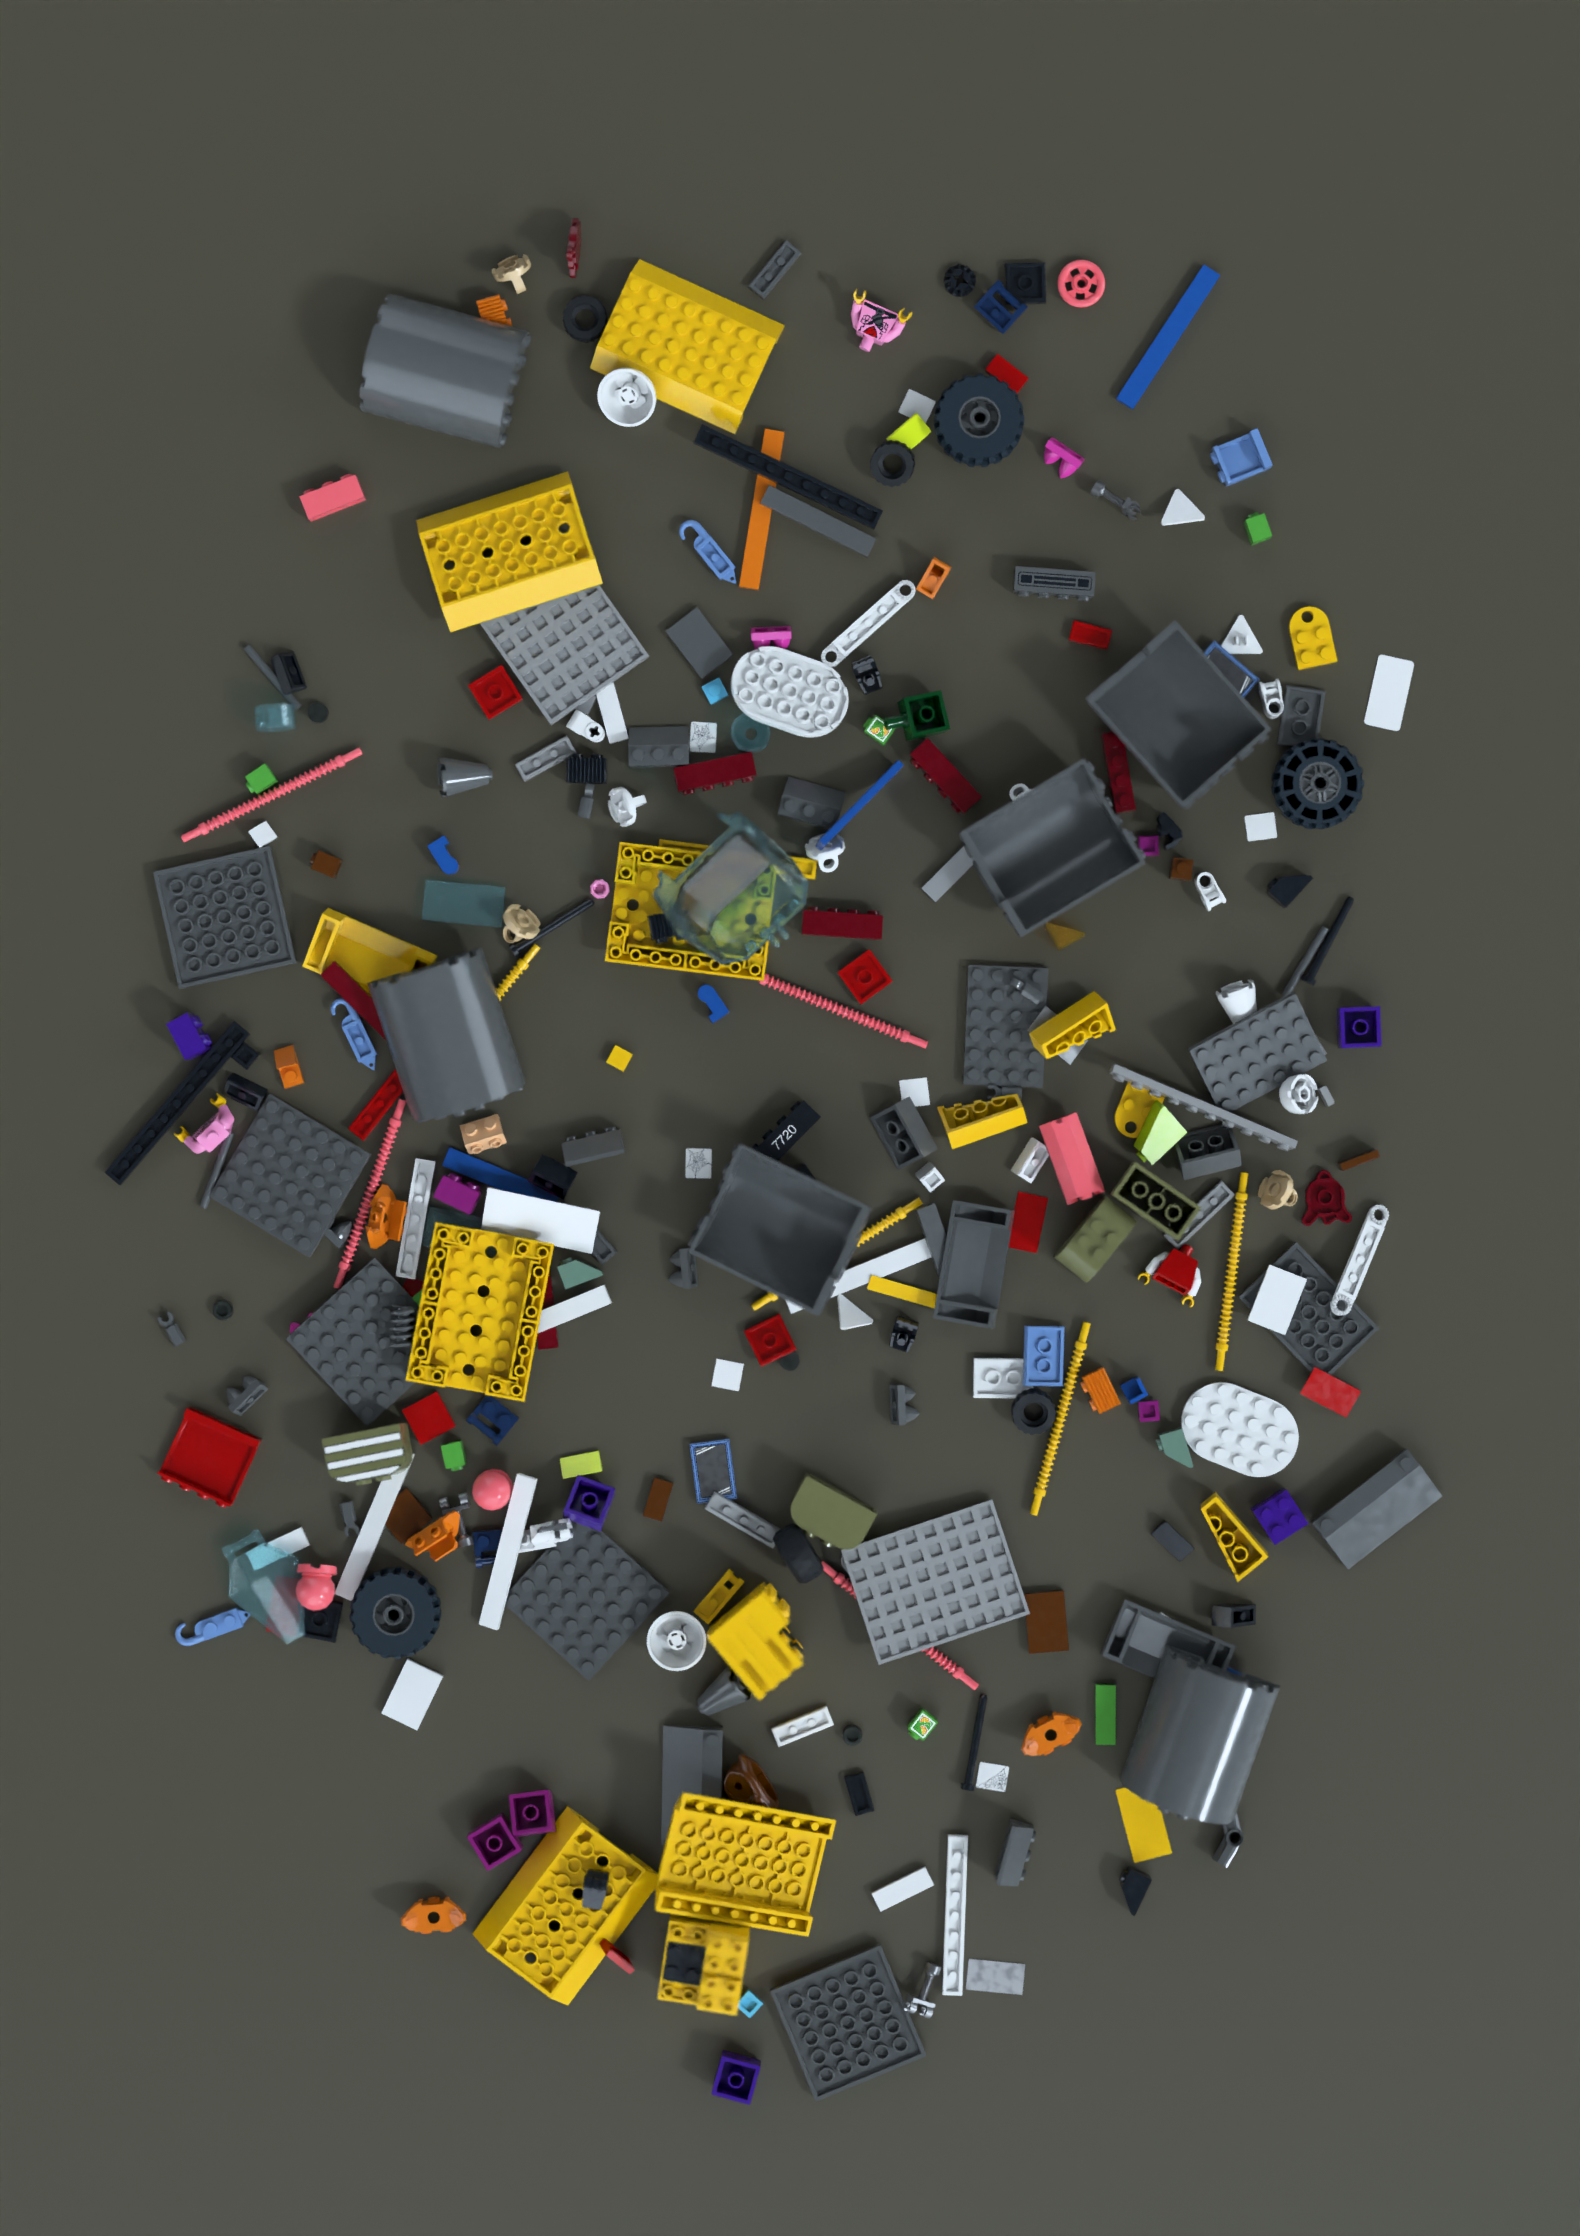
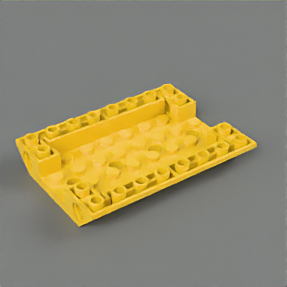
M568 471L416 520L420 540L450 632L603 584ZM562 524L570 526L567 533L559 532V527ZM524 536L531 537V543L527 546L521 544V539ZM487 548L493 550V555L489 558H485L482 555L483 551ZM447 561L455 562V567L452 570L444 568Z
M620 842L605 961L764 981L779 862ZM632 899L637 900L639 903V907L635 911H631L627 907L628 902ZM671 904L676 905L678 911L688 910L692 935H688V939L676 941V937L669 938L667 943L656 944V941H652L648 920L649 915L667 913V907ZM710 909H715L718 912V917L714 921H710L706 917V913ZM750 914L756 915L758 919L757 923L753 926L746 923V917Z
M435 1222L406 1381L439 1387L448 1386L525 1402L554 1244L498 1232ZM489 1246H493L497 1250V1254L492 1258L485 1254V1250ZM482 1285L487 1286L490 1290L489 1294L485 1297L478 1294V1288ZM473 1325L481 1326L482 1333L479 1336L471 1334L470 1329ZM466 1364L474 1366L475 1371L472 1375H466L463 1372V1367Z
M567 1806L555 1822L556 1832H550L544 1836L472 1933L486 1951L549 1998L565 2005L570 2004L605 1957V1953L599 1943L603 1939H607L614 1945L655 1890L658 1872L632 1853L628 1855L600 1834L599 1828ZM605 1856L608 1859V1864L606 1866L598 1865L597 1858ZM588 1868L594 1869V1871L609 1872L607 1892L601 1910L582 1907L583 1897L576 1898L573 1895V1891L576 1888L583 1890ZM556 1920L560 1923V1928L552 1930L549 1927V1923ZM529 1952L534 1953L536 1961L528 1962L525 1959V1955Z

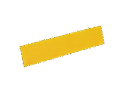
M873 1275L870 1277L868 1290L935 1308L936 1293Z

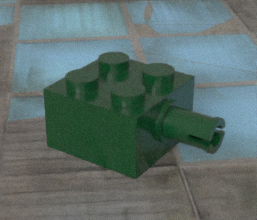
M941 690L903 698L897 702L900 715L884 718L886 730L903 727L906 741L943 734L950 730Z

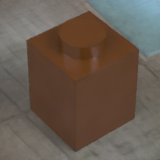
M319 850L317 854L314 853L310 860L312 870L336 879L343 860Z
M1172 858L1169 879L1190 881L1194 860Z

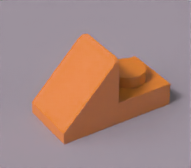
M934 557L916 590L933 600L948 576L951 567Z
M291 1045L274 1050L276 1068L280 1072L284 1088L287 1089L305 1083L294 1046Z

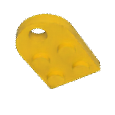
M1311 606L1303 607L1296 611L1289 622V634L1297 670L1337 662L1331 628L1326 614L1322 610ZM1302 613H1311L1312 621L1309 623L1302 620Z
M1127 1082L1114 1115L1118 1131L1126 1137L1137 1138L1153 1103L1158 1100L1163 1104L1165 1097H1154L1149 1094L1150 1091L1144 1088L1142 1090L1131 1087V1083ZM1128 1122H1134L1136 1124L1135 1132L1128 1133L1125 1130V1125Z

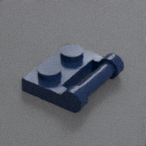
M998 280L974 308L1002 334H1005L1027 310L1028 306L1024 303L1021 304L1002 286L1003 283ZM996 292L1016 309L1013 314L993 297Z
M486 1395L467 1418L466 1422L476 1426L493 1440L492 1443L497 1446L518 1421L519 1417L495 1397ZM479 1413L500 1428L501 1432L499 1434L495 1433L478 1419Z
M503 1529L473 1532L476 1568L494 1564L496 1556L482 1557V1552L498 1550Z

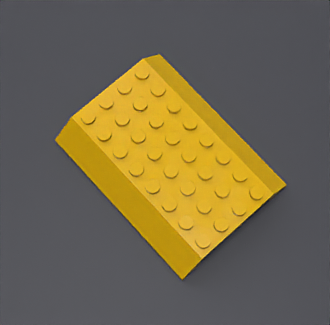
M639 259L630 272L598 342L590 369L605 376L619 368L637 369L648 376L653 383L656 399L735 435L742 421L744 410L785 325Z
M683 1792L674 1805L655 1884V1910L809 1937L813 1920L812 1915L809 1913L826 1840H832L836 1820Z

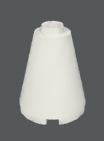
M1248 979L1246 984H1243L1242 980L1228 984L1221 988V993L1216 991L1217 999L1233 1024L1257 1011L1255 984L1251 979Z

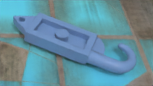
M695 520L683 522L679 528L681 539H685V528L693 527L699 534L694 541V548L719 580L723 579L736 584L734 564L702 525Z
M344 998L336 999L331 1005L332 1015L336 1014L335 1008L337 1005L344 1004L350 1015L342 1021L343 1031L358 1062L375 1070L376 1055L378 1054L357 1011Z
M236 1607L201 1620L195 1626V1636L187 1639L181 1636V1630L185 1627V1623H182L176 1628L175 1638L184 1646H191L243 1627L252 1612L239 1610Z

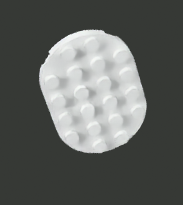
M764 646L749 653L747 652L736 664L731 677L733 698L744 714L755 721L801 737H819L833 731L842 722L849 703L847 687L844 686L840 679L841 676L833 668L820 661L779 647Z
M1215 1382L1199 1388L1188 1398L1181 1415V1428L1183 1429L1186 1442L1195 1453L1202 1458L1248 1476L1266 1477L1281 1471L1290 1463L1298 1447L1299 1434L1297 1424L1291 1413L1283 1405L1231 1383Z

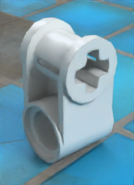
M1275 679V681L1267 683L1258 682L1265 716L1270 719L1278 718L1284 709L1280 680ZM1269 705H1277L1279 711L1272 713L1269 710Z
M577 709L566 725L572 731L592 742H600L605 737L604 728ZM598 728V732L600 733L599 736L594 735V737H592L593 734L591 733V730H597Z
M1202 872L1196 875L1194 884L1208 912L1211 911L1212 907L1220 903H1226V899L1212 874ZM1202 876H1206L1209 879V884L1206 887L1200 885L1199 880Z

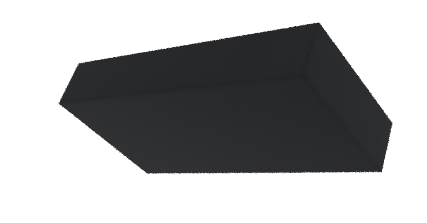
M864 1771L845 1776L855 1816L875 1811Z

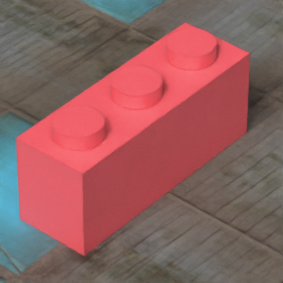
M346 474L340 477V481L334 483L329 481L322 484V488L317 490L311 488L304 491V495L299 497L310 522L365 501L366 498L357 476Z

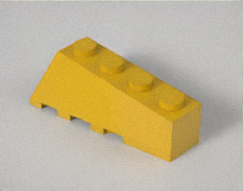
M1093 991L1030 1032L1029 1035L1034 1048L1048 1059L1069 1050V1047L1072 1045H1082L1085 1043L1084 1040L1091 1037L1096 1039L1101 1037L1103 1032H1113L1116 1028L1108 1003Z
M1018 1093L994 1097L991 1101L986 1102L975 1100L974 1104L962 1105V1103L954 1104V1107L944 1108V1106L937 1107L952 1149L1028 1123Z

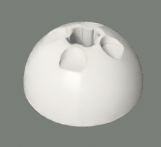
M619 368L607 374L601 381L598 388V403L602 412L609 420L621 426L633 427L644 423L652 415L656 406V391L651 380L643 372L633 368Z
M672 1611L661 1615L653 1622L647 1635V1648L650 1656L659 1666L671 1671H682L691 1668L702 1658L706 1648V1634L703 1626L694 1616L686 1612Z

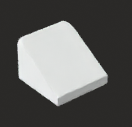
M267 821L248 831L259 848L265 847L277 838V835Z
M928 1162L915 1173L916 1177L930 1193L945 1181L931 1162Z

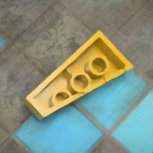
M1216 1492L1200 1504L1201 1511L1223 1551L1237 1582H1239L1268 1558V1552Z

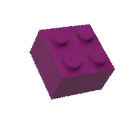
M454 1173L443 1175L433 1197L467 1214H472L483 1193L479 1190L480 1186L472 1182L466 1184L461 1181L462 1177Z
M542 1790L509 1795L513 1836L520 1837L556 1832L552 1791Z
M504 1812L471 1830L467 1835L469 1842L487 1871L522 1851L523 1848L519 1837L513 1836L512 1826Z

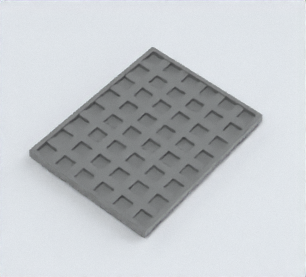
M600 585L480 623L551 725L649 657Z
M992 1499L862 1542L852 1549H841L878 1665L1030 1614Z

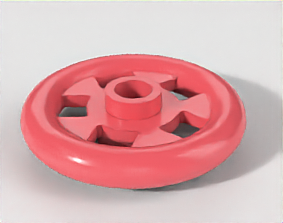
M1072 261L1061 270L1058 276V291L1063 300L1074 307L1091 306L1103 295L1105 289L1103 272L1091 261ZM1077 268L1080 274L1072 277L1070 272ZM1088 269L1094 273L1092 279L1085 274ZM1083 281L1085 286L1079 287L1077 283ZM1071 282L1073 290L1067 291L1065 283ZM1091 284L1097 286L1095 293L1089 292ZM1076 293L1085 294L1084 299H1076Z

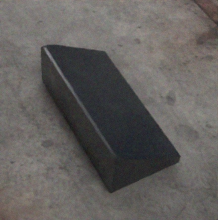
M294 651L278 653L271 658L284 695L307 689Z
M232 1073L226 1081L222 1095L258 1112L268 1089L236 1073Z
M1166 1520L1151 1533L1179 1561H1182L1195 1549Z

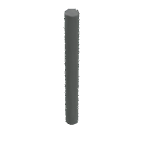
M251 645L246 646L244 650L291 706L295 710L299 709L302 706L293 694H283L275 673Z
M1324 926L1320 928L1281 995L1286 996L1292 993L1329 929Z
M230 1133L223 1140L199 1205L202 1208L207 1209L211 1199L209 1195L218 1180L234 1136L233 1133Z

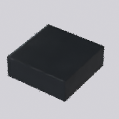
M243 1042L231 1058L248 1070L260 1054L246 1042Z

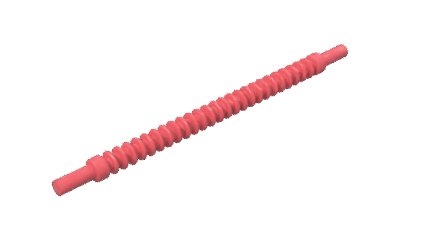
M360 747L342 756L339 754L334 757V760L330 759L329 763L325 761L324 765L320 764L319 768L315 766L314 770L309 769L308 773L305 771L304 775L299 774L298 778L294 777V780L289 779L288 783L284 782V785L279 784L278 788L274 787L272 791L269 789L268 793L263 792L264 795L261 796L259 794L258 798L253 797L252 801L248 799V803L243 802L242 806L238 804V808L233 807L232 811L228 809V812H223L222 816L218 814L217 818L212 817V821L207 820V823L202 822L198 824L197 828L181 835V838L185 843L201 834L206 835L209 833V830L214 831V827L224 826L225 822L229 823L231 819L234 821L235 817L239 818L241 814L244 816L245 812L250 813L251 809L254 811L255 807L260 808L261 804L264 806L265 802L270 803L271 799L275 800V797L280 798L281 794L286 795L285 792L290 793L291 789L301 788V784L311 783V779L321 778L322 774L326 775V772L329 771L331 773L332 769H337L336 767L341 768L345 766L346 762L363 753Z
M765 973L764 981H759L761 985L765 986L767 984L769 988L773 986L774 990L777 988L779 992L784 991V994L789 993V996L799 997L800 1001L804 999L805 1003L809 1001L811 1005L814 1003L816 1007L821 1006V1009L831 1010L832 1014L836 1012L837 1016L841 1014L842 1018L846 1016L848 1020L851 1018L853 1022L858 1021V1024L868 1025L869 1029L873 1027L874 1031L878 1029L879 1033L883 1031L884 1035L890 1034V1037L900 1038L901 1042H909L924 1049L927 1047L928 1041L911 1035L907 1030L901 1031V1028L891 1027L890 1023L886 1025L885 1021L881 1023L880 1019L876 1021L874 1017L869 1018V1015L859 1014L858 1010L854 1012L853 1008L851 1010L848 1009V1006L844 1008L843 1004L839 1006L837 1002L832 1003V1000L822 999L821 995L817 997L816 993L814 995L811 994V991L807 993L806 989L800 990L801 987L795 988V985L785 984L784 980L780 982L779 978L775 980L774 976L769 977L767 973Z
M398 1100L393 1118L389 1119L388 1123L390 1126L387 1127L388 1132H385L386 1138H383L385 1140L384 1143H381L383 1147L379 1148L381 1153L377 1154L379 1156L375 1160L377 1164L373 1165L375 1169L372 1170L373 1175H370L371 1181H368L369 1186H366L368 1190L364 1192L366 1196L362 1197L364 1201L360 1203L362 1207L358 1208L360 1212L357 1213L358 1218H355L356 1224H353L354 1229H351L352 1234L349 1235L351 1238L347 1240L349 1242L345 1246L347 1250L343 1251L345 1253L342 1256L343 1261H340L338 1265L340 1269L333 1286L334 1288L340 1289L342 1287L346 1273L351 1269L352 1265L350 1262L353 1261L352 1256H355L354 1251H357L356 1245H359L358 1240H361L359 1236L363 1234L361 1230L365 1229L363 1224L367 1223L365 1219L368 1218L367 1213H370L369 1208L372 1206L369 1204L375 1195V1191H378L376 1187L380 1186L378 1181L382 1180L380 1176L383 1175L382 1170H385L384 1165L387 1164L386 1159H389L388 1154H391L389 1151L390 1148H393L391 1144L395 1143L393 1138L397 1137L395 1135L398 1132L397 1127H400L402 1123L400 1119L406 1105L405 1100Z
M822 1561L823 1571L833 1578L834 1583L837 1585L841 1584V1588L845 1587L846 1592L850 1591L849 1594H853L856 1599L849 1578H844L845 1575L842 1572L838 1573ZM934 1647L921 1651H925L926 1655H930V1659L934 1658V1662H939V1666L943 1665L944 1670L948 1669V1673L952 1672L954 1678H959L973 1690H976L979 1686L976 1681L964 1673L963 1668L957 1667L956 1663L953 1664L951 1659H947V1656L944 1657L943 1652L939 1653L938 1649L935 1650Z

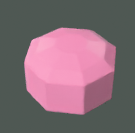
M603 879L595 880L590 886L591 894L597 899L605 898L610 892L609 884Z

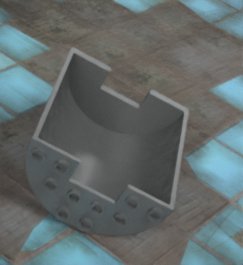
M388 294L385 298L387 304H382L378 312V319L380 321L379 324L376 323L373 326L362 371L365 383H362L360 386L359 398L363 399V402L360 403V410L365 413L501 449V446H505L507 434H505L506 426H510L512 414H509L510 410L508 407L513 405L515 394H512L513 387L517 386L520 374H517V371L525 366L527 355H524L525 349L530 346L532 336L529 335L530 331L395 294Z
M1176 621L1172 622L1133 659L1085 699L1181 809L1184 807L1186 810L1195 803L1194 797L1197 800L1221 780L1219 775L1223 778L1235 767L1233 763L1238 758L1241 761L1255 750L1252 746L1256 742L1259 744L1263 743L1269 737L1267 733L1271 730L1267 723Z
M1085 758L959 833L961 841H964L963 846L970 858H974V861H972L973 866L998 908L1000 910L1004 909L1003 915L1010 926L1015 928L1014 931L1020 938L1146 863L1144 861L1146 856L1140 847L1137 849L1134 844L1136 839L1131 830L1128 831L1126 828H1122L1121 824H1123L1121 817L1118 813L1114 814L1111 809L1113 806L1108 796L1103 795L1105 794L1103 791L1105 786L1102 780L1095 777L1093 774L1095 769L1089 760L1086 762Z
M482 947L445 958L441 962L410 972H400L367 983L412 1120L421 1123L434 1118L439 1120L451 1114L457 1117L465 1114V1111L473 1108L474 1111L485 1107V1103L502 1100L504 1096L524 1089L523 1086L526 1084V1080Z
M741 1143L739 1146L735 1145L731 1153L733 1159L730 1163L726 1164L722 1172L725 1176L717 1188L720 1192L710 1202V1213L701 1217L698 1222L697 1228L699 1231L696 1236L693 1235L688 1244L691 1247L689 1253L819 1316L826 1306L825 1303L830 1300L836 1289L834 1284L838 1283L842 1278L863 1234L859 1231L865 1228L869 1219L868 1213L870 1214L872 1208Z
M1166 1644L1120 1776L1122 1786L1141 1799L1158 1806V1810L1165 1813L1171 1811L1183 1820L1191 1818L1225 1825L1233 1822L1281 1686L1242 1672V1675H1238L1205 1663L1203 1657Z

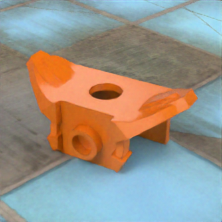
M382 1184L369 1204L372 1205L368 1226H365L369 1246L373 1249L384 1245L389 1239L400 1241L403 1234L404 1216L407 1213V1202L397 1200L389 1186Z
M455 1510L447 1513L407 1539L404 1545L413 1548L415 1556L424 1551L430 1552V1557L437 1562L458 1548V1542L455 1537L458 1534L460 1514Z
M1056 1711L1052 1712L1050 1717L1047 1715L1042 1716L1037 1720L1038 1723L1035 1725L1031 1723L1029 1725L1021 1750L1024 1755L1029 1756L1048 1755L1054 1751L1055 1747L1069 1744L1072 1738L1079 1732L1082 1723L1077 1717ZM1049 1729H1053L1057 1733L1056 1738L1052 1741L1045 1738V1733Z
M448 1896L445 1899L429 1897L426 1901L421 1898L400 1918L401 1926L421 1934H429L440 1930V1932H450L466 1921V1913L450 1900ZM437 1912L440 1916L439 1921L431 1923L428 1920L429 1913Z

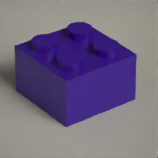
M1380 1006L1336 1009L1338 1048L1382 1046Z
M186 1013L166 1024L185 1060H193L212 1048L210 1044L213 1042L208 1033L203 1032L201 1028L203 1023L198 1015Z
M578 1475L565 1506L563 1518H569L572 1522L601 1532L615 1496V1488Z
M1282 1488L1251 1508L1252 1513L1274 1545L1308 1524L1285 1488Z
M722 2050L711 2095L750 2105L761 2067V2060Z

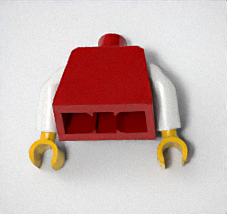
M1183 1244L1180 1251L1172 1249L1170 1252L1165 1251L1159 1254L1145 1268L1146 1272L1139 1274L1138 1280L1141 1276H1146L1147 1281L1144 1283L1146 1285L1150 1281V1275H1153L1152 1279L1184 1295L1181 1298L1182 1305H1184L1186 1299H1190L1189 1307H1193V1296H1196L1201 1284L1200 1269L1197 1267L1198 1261L1190 1257L1193 1248Z

